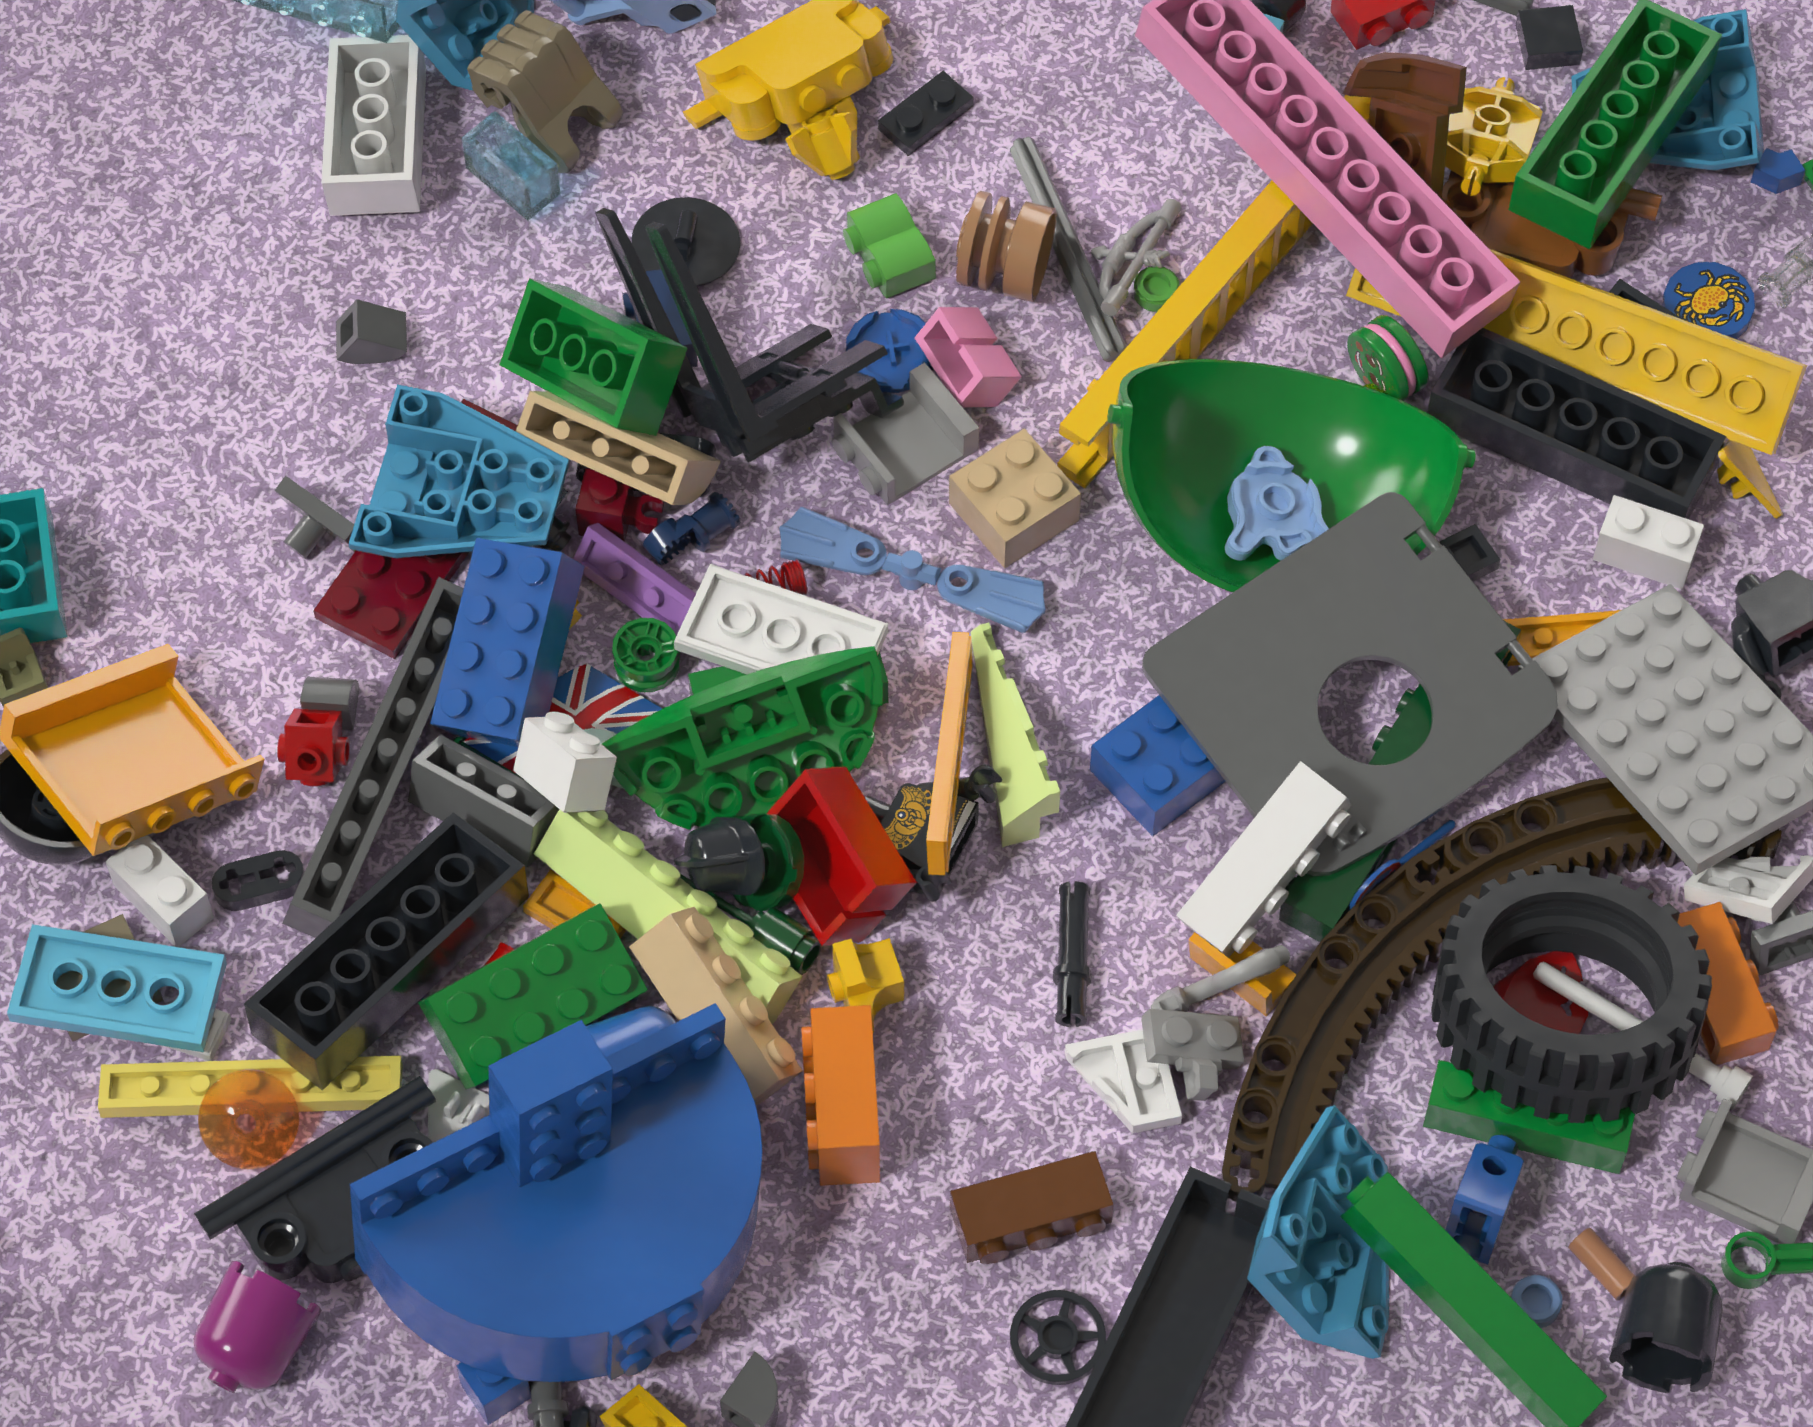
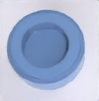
M1531 1275L1524 1277L1517 1282L1511 1294V1298L1540 1328L1552 1324L1557 1319L1562 1307V1294L1559 1287L1552 1280L1544 1276Z

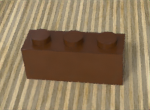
M1096 1151L951 1190L949 1209L966 1262L970 1263L980 1260L981 1264H992L1005 1259L1009 1255V1251L1028 1246L1029 1250L1037 1251L1054 1245L1058 1241L1057 1238L1077 1233L1079 1237L1095 1235L1106 1228V1224L1112 1223L1114 1205Z

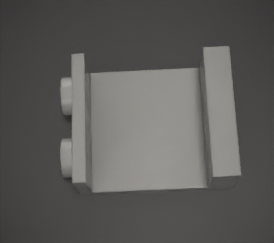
M925 362L910 371V391L902 395L904 405L884 418L871 414L852 426L842 413L834 417L832 445L837 455L845 463L851 460L859 470L860 481L867 492L871 495L878 493L887 505L976 452L979 447L978 425Z

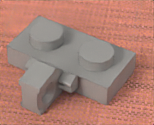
M1149 1009L1142 1015L1141 1021L1147 1062L1173 1064L1176 1066L1177 1071L1183 1072L1187 1100L1206 1101L1213 1092L1218 1090L1217 1075L1222 1069H1237L1244 1063L1239 1019L1237 1016Z

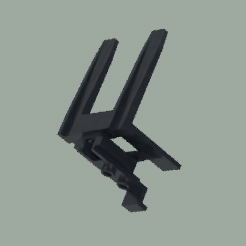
M606 208L595 212L610 254L640 324L680 344L615 211ZM652 222L645 226L664 278L709 382L701 387L685 354L671 395L680 414L684 418L692 415L695 422L716 431L722 446L729 449L731 456L735 457L743 453L746 461L751 462L788 439L797 440L807 436L815 429L814 424L825 417H835L840 413L844 414L853 407L852 401L857 398L860 399L863 407L869 414L881 418L904 405L902 396L887 391L881 392L874 377L858 373V371L888 354L884 345L864 340L817 369L791 362L832 338L829 329L814 324H809L738 367H735L666 225ZM765 376L782 383L751 401L746 387Z

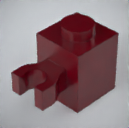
M585 469L575 508L579 536H584L587 527L596 523L605 527L624 542L629 525L636 527L645 534H650L659 525L658 518L646 517L644 514L648 511L663 513L664 501L649 494L634 497L633 487L595 470Z

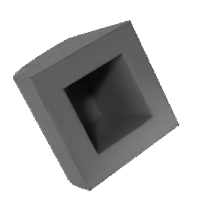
M356 299L336 321L337 361L350 364L386 363L399 358L407 352L406 312Z
M308 676L304 681L301 692V709L342 711V730H354L360 690L359 683L356 679Z
M755 1351L720 1400L721 1416L737 1427H775L778 1419L779 1403L775 1375L766 1360Z

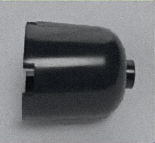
M1682 1262L1649 1266L1632 1278L1624 1298L1609 1357L1611 1363L1617 1361L1623 1366L1622 1377L1640 1387L1662 1393H1669L1671 1384H1690L1691 1392H1697L1709 1385L1715 1364L1723 1311L1722 1299L1715 1284L1705 1275L1695 1271L1692 1266Z

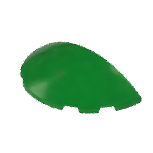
M875 646L819 654L765 668L708 688L665 707L622 730L601 744L617 757L613 775L630 796L635 794L643 802L654 808L658 817L674 825L691 830L694 826L702 827L710 824L711 819L715 817L742 819L750 814H766L805 769L847 767L849 772L854 768L859 769L874 742L873 728L877 718L878 707L883 704L881 666Z

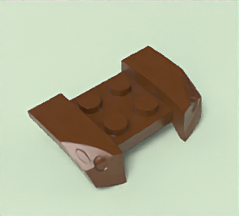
M1383 52L1361 59L1351 74L1343 94L1371 97L1368 124L1453 211L1454 202L1442 198L1450 114L1463 112L1467 67L1425 55Z

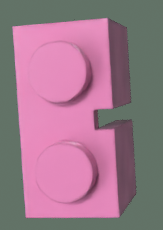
M939 307L915 336V340L940 380L963 408L998 406L1022 377L1003 346L993 345L997 337L978 307Z

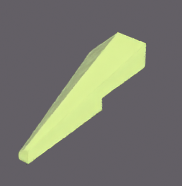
M988 622L980 624L970 634L972 637L990 766L1002 778V782L993 783V789L997 793L995 800L1002 847L1039 838L1040 817L1059 813L1060 789L1056 780L1050 781L1045 767L1048 766L1044 750L1039 749L1034 735V727L1013 678L1007 679L1003 668L1005 664L1004 656L1001 649L997 650L991 625Z

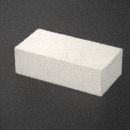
M408 35L330 38L321 181L330 216L420 212L426 64L423 52Z

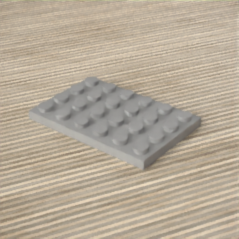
M1671 584L1532 658L1547 674L1557 691L1558 706L1554 719L1695 875L1813 809V734ZM1522 665L1518 666V671L1523 668Z

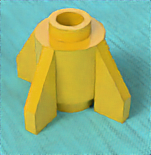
M851 96L801 123L787 124L791 135L785 138L792 155L818 173V175H829L831 180L847 176L855 170L854 163L860 159V155L857 150V110Z

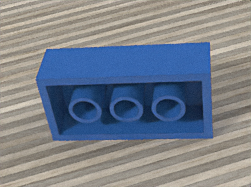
M476 538L430 724L453 735L519 747L525 718L545 717L549 713L585 567L583 564L562 552Z
M1160 695L1091 746L1090 771L1152 837L1226 782Z

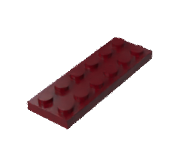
M465 399L461 401L462 404L516 431L518 425ZM356 550L313 610L314 617L334 629L396 659L412 636L438 577L450 581L469 552L393 558Z

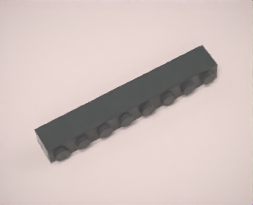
M438 577L282 924L316 938L340 916L436 702L464 588Z

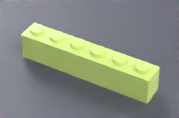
M559 809L534 852L536 857L595 905L601 903L606 914L637 939L642 937L669 914L695 907L698 913L702 914L710 922L714 931L713 935L725 954L730 956L739 966L741 978L752 995L757 997L766 1007L768 1019L772 1024L777 1020L803 977L790 967L791 963L785 955L774 949H768L756 940L750 927L739 920L731 919L718 909L716 901L709 894L692 888L680 878V872L673 865L656 859L644 849V843L637 836L620 830L609 821L608 814L604 810L564 813Z

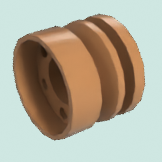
M979 191L974 198L970 211L964 218L959 234L956 251L958 261L956 281L958 285L970 287L976 277L978 268H980L978 286L980 290L987 291L994 282L997 273L1003 274L1002 289L1004 296L1034 302L1040 291L1050 258L1056 227V209L1026 201L1020 209L1016 220L1010 219L1011 204L1009 197L1001 196L992 214V194Z

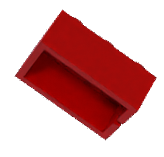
M847 767L805 769L766 813L776 814L789 822L800 838L804 853V876L799 891L793 899L821 946H830L848 939H852L854 943L863 941L887 916L884 910H892L917 883Z

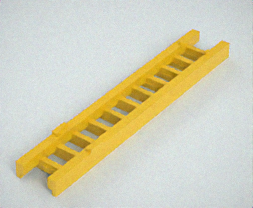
M1345 95L1344 99L1369 123L1371 97ZM1272 180L1098 380L1093 379L1087 387L1088 392L1060 423L1059 434L1074 443L1057 462V466L1067 478L1085 489L1114 456L1113 424L1108 423L1107 415L1109 406L1111 404L1116 405L1118 390L1123 377L1139 367L1153 363L1197 359L1312 226L1313 223Z

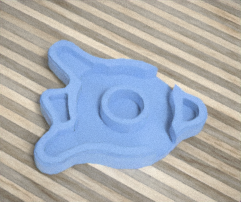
M1263 446L1258 448L1251 462L1246 466L1245 471L1234 479L1230 487L1227 502L1234 530L1225 544V552L1232 559L1245 560L1260 545L1266 544L1272 547L1274 556L1281 561L1329 529L1322 518V502L1317 487L1311 479L1307 484L1292 472L1294 465L1286 461L1281 451L1275 447Z

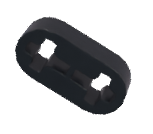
M286 850L273 851L221 866L212 878V890L217 903L221 907L230 911H241L294 896L305 871L300 858L293 852ZM286 866V870L290 872L288 873L289 881L279 883V879L275 877L277 875L276 868ZM238 878L241 884V893L232 895L228 889L229 880Z

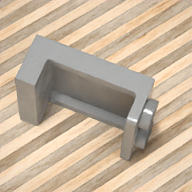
M1723 1098L1717 1113L1707 1109L1695 1137L1704 1140L1698 1155L1688 1151L1676 1179L1685 1182L1679 1199L1752 1232L1762 1234L1779 1244H1792L1795 1242L1813 1202V1150L1731 1114L1729 1110L1733 1102Z

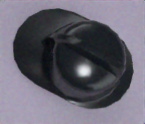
M715 817L711 819L710 824L691 831L687 834L685 840L684 854L674 859V865L686 867L689 878L695 888L703 892L751 895L756 893L762 886L765 874V857L761 842L750 824L740 818Z

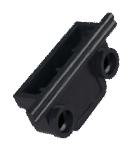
M419 1076L195 1212L194 1216L210 1240L233 1226L261 1269L278 1280L291 1279L299 1275L307 1265L313 1275L321 1282L336 1283L343 1279L347 1282L353 1281L364 1273L355 1259L350 1184L432 1144L431 1139L419 1131L411 1117L435 1103L436 1098L422 1077Z

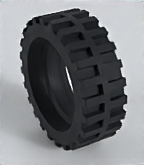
M1556 865L1541 866L1539 874L1527 876L1524 869L1509 872L1507 883L1502 885L1495 879L1481 885L1479 899L1473 895H1468L1460 903L1458 916H1451L1442 943L1432 994L1434 996L1431 1007L1432 1021L1439 1022L1436 1037L1442 1048L1453 1046L1450 1062L1458 1071L1469 1069L1474 1073L1472 1085L1483 1093L1490 1088L1502 1094L1500 1103L1512 1109H1515L1517 1104L1521 1103L1535 1108L1533 1116L1549 1119L1550 1112L1568 1114L1569 1123H1584L1585 1116L1590 1114H1600L1602 1122L1618 1120L1620 1109L1627 1107L1634 1114H1638L1648 1109L1651 1095L1664 1100L1673 1092L1675 1080L1683 1081L1689 1072L1692 1058L1696 1054L1712 989V977L1707 975L1710 963L1707 952L1704 949L1696 950L1699 936L1691 925L1681 927L1677 923L1680 912L1670 903L1660 907L1653 902L1654 892L1640 885L1635 891L1622 885L1623 877L1612 873L1608 874L1607 879L1589 875L1590 868L1575 866L1573 873H1558ZM1552 951L1571 952L1602 962L1622 973L1642 991L1650 1002L1654 1014L1634 1027L1614 1033L1586 1035L1563 1032L1536 1023L1510 1007L1495 991L1489 982L1487 973L1501 963L1521 955Z

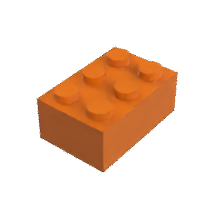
M871 1005L810 1008L811 1026L801 1027L809 1170L819 1169L820 1186L880 1183V1144Z

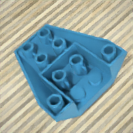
M398 0L396 22L451 85L473 91L470 75L467 71L469 64L475 58L483 57L481 54L482 48L490 40H498L497 34L501 28L507 24L514 25L515 19L526 10L534 13L535 0Z
M1747 10L1700 17L1694 21L1722 34L1714 68L1649 163L1706 170H1719L1759 163L1764 151L1758 72ZM1592 67L1571 76L1572 95Z
M397 384L385 423L388 439L387 449L370 504L360 505L348 544L349 549L387 557L402 558L473 551L476 538L523 546L546 545L569 467V459L443 393Z
M1334 1105L1326 1107L1274 1192L1256 1238L1247 1279L1302 1339L1374 1359L1381 1357L1385 1334L1389 1327V1266L1340 1216L1352 1205L1346 1196L1367 1176L1375 1182L1388 1172V1166L1383 1158L1359 1134L1357 1128Z

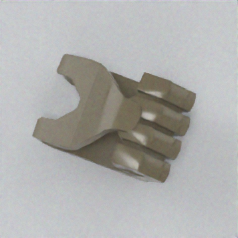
M526 10L515 19L514 25L507 24L501 28L497 34L498 40L492 39L484 45L481 50L483 57L475 58L469 64L467 71L472 82V89L487 108L492 105L502 109L511 103L514 121L525 143L532 152L552 170L558 173H569L580 158V150L568 133L569 117H583L594 126L608 129L615 127L621 120L623 110L616 97L597 76L571 32L560 23H555Z

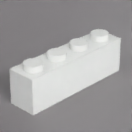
M1300 761L1176 916L1228 958L1234 951L1241 954L1257 935L1258 931L1254 926L1264 913L1267 912L1269 915H1272L1283 904L1289 894L1285 887L1296 874L1302 877L1313 867L1320 855L1316 849L1326 836L1329 835L1331 838H1334L1345 827L1351 817L1347 812L1351 807L1348 798Z

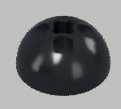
M7 749L0 754V838L19 855L43 864L68 865L93 857L11 752Z

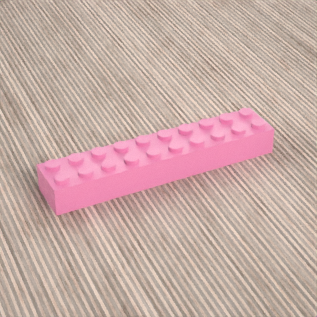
M1152 0L1143 6L1135 34L1139 41L1441 359L1509 308L1520 281L1250 0Z

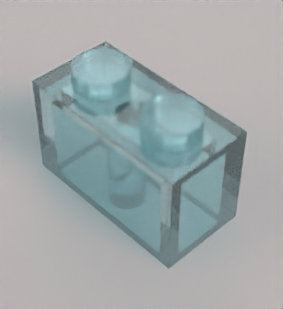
M496 111L492 112L462 137L466 169L527 221L561 194L557 163Z

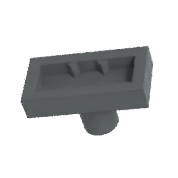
M285 476L274 491L287 505L302 514L303 517L283 542L304 559L308 557L326 532L349 548L348 544L354 524Z
M1794 901L1773 924L1751 931L1750 959L1755 964L1759 976L1813 957V910L1801 914Z

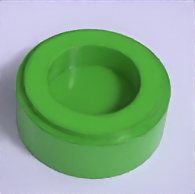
M1147 267L1140 271L1134 280V298L1142 308L1157 312L1177 290L1179 280L1171 270L1165 267Z

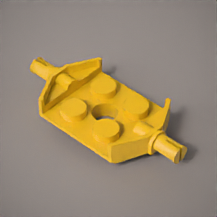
M1501 77L1496 81L1495 87L1491 89L1480 86L1465 88L1463 112L1450 114L1445 167L1464 177L1461 183V190L1465 194H1468L1470 185H1473L1470 196L1477 195L1480 192L1482 182H1514L1516 174L1529 157L1535 135L1538 133L1543 111L1540 107L1528 102L1523 97L1513 95L1515 84L1510 78H1508L1506 87H1503L1506 77Z

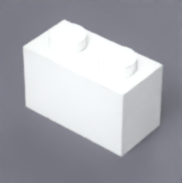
M1614 495L1599 533L1593 560L1667 585L1671 584L1673 587L1683 590L1699 545L1704 524Z
M549 712L545 717L525 718L513 771L564 813L605 810L617 757L601 745L597 737L586 733L575 724L571 716L560 712Z
M148 835L131 841L127 846L121 848L105 861L113 885L175 947H180L214 918L207 893Z

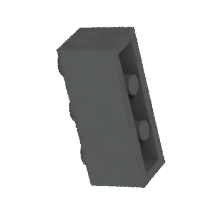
M441 734L412 760L409 803L442 821L454 812L527 868L538 858L534 855V852L559 808L528 782Z

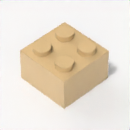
M1025 428L949 476V504L1004 569L1080 519L1081 493Z

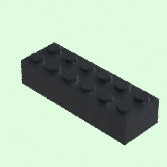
M1485 328L1480 329L1455 349L1431 391L1427 411L1428 414L1448 426L1456 435L1603 502L1611 504L1613 496L1616 495L1686 519L1690 518L1720 460L1718 452L1722 449L1726 440V436Z
M453 812L244 1003L251 1035L319 1089H325L529 898L525 865Z

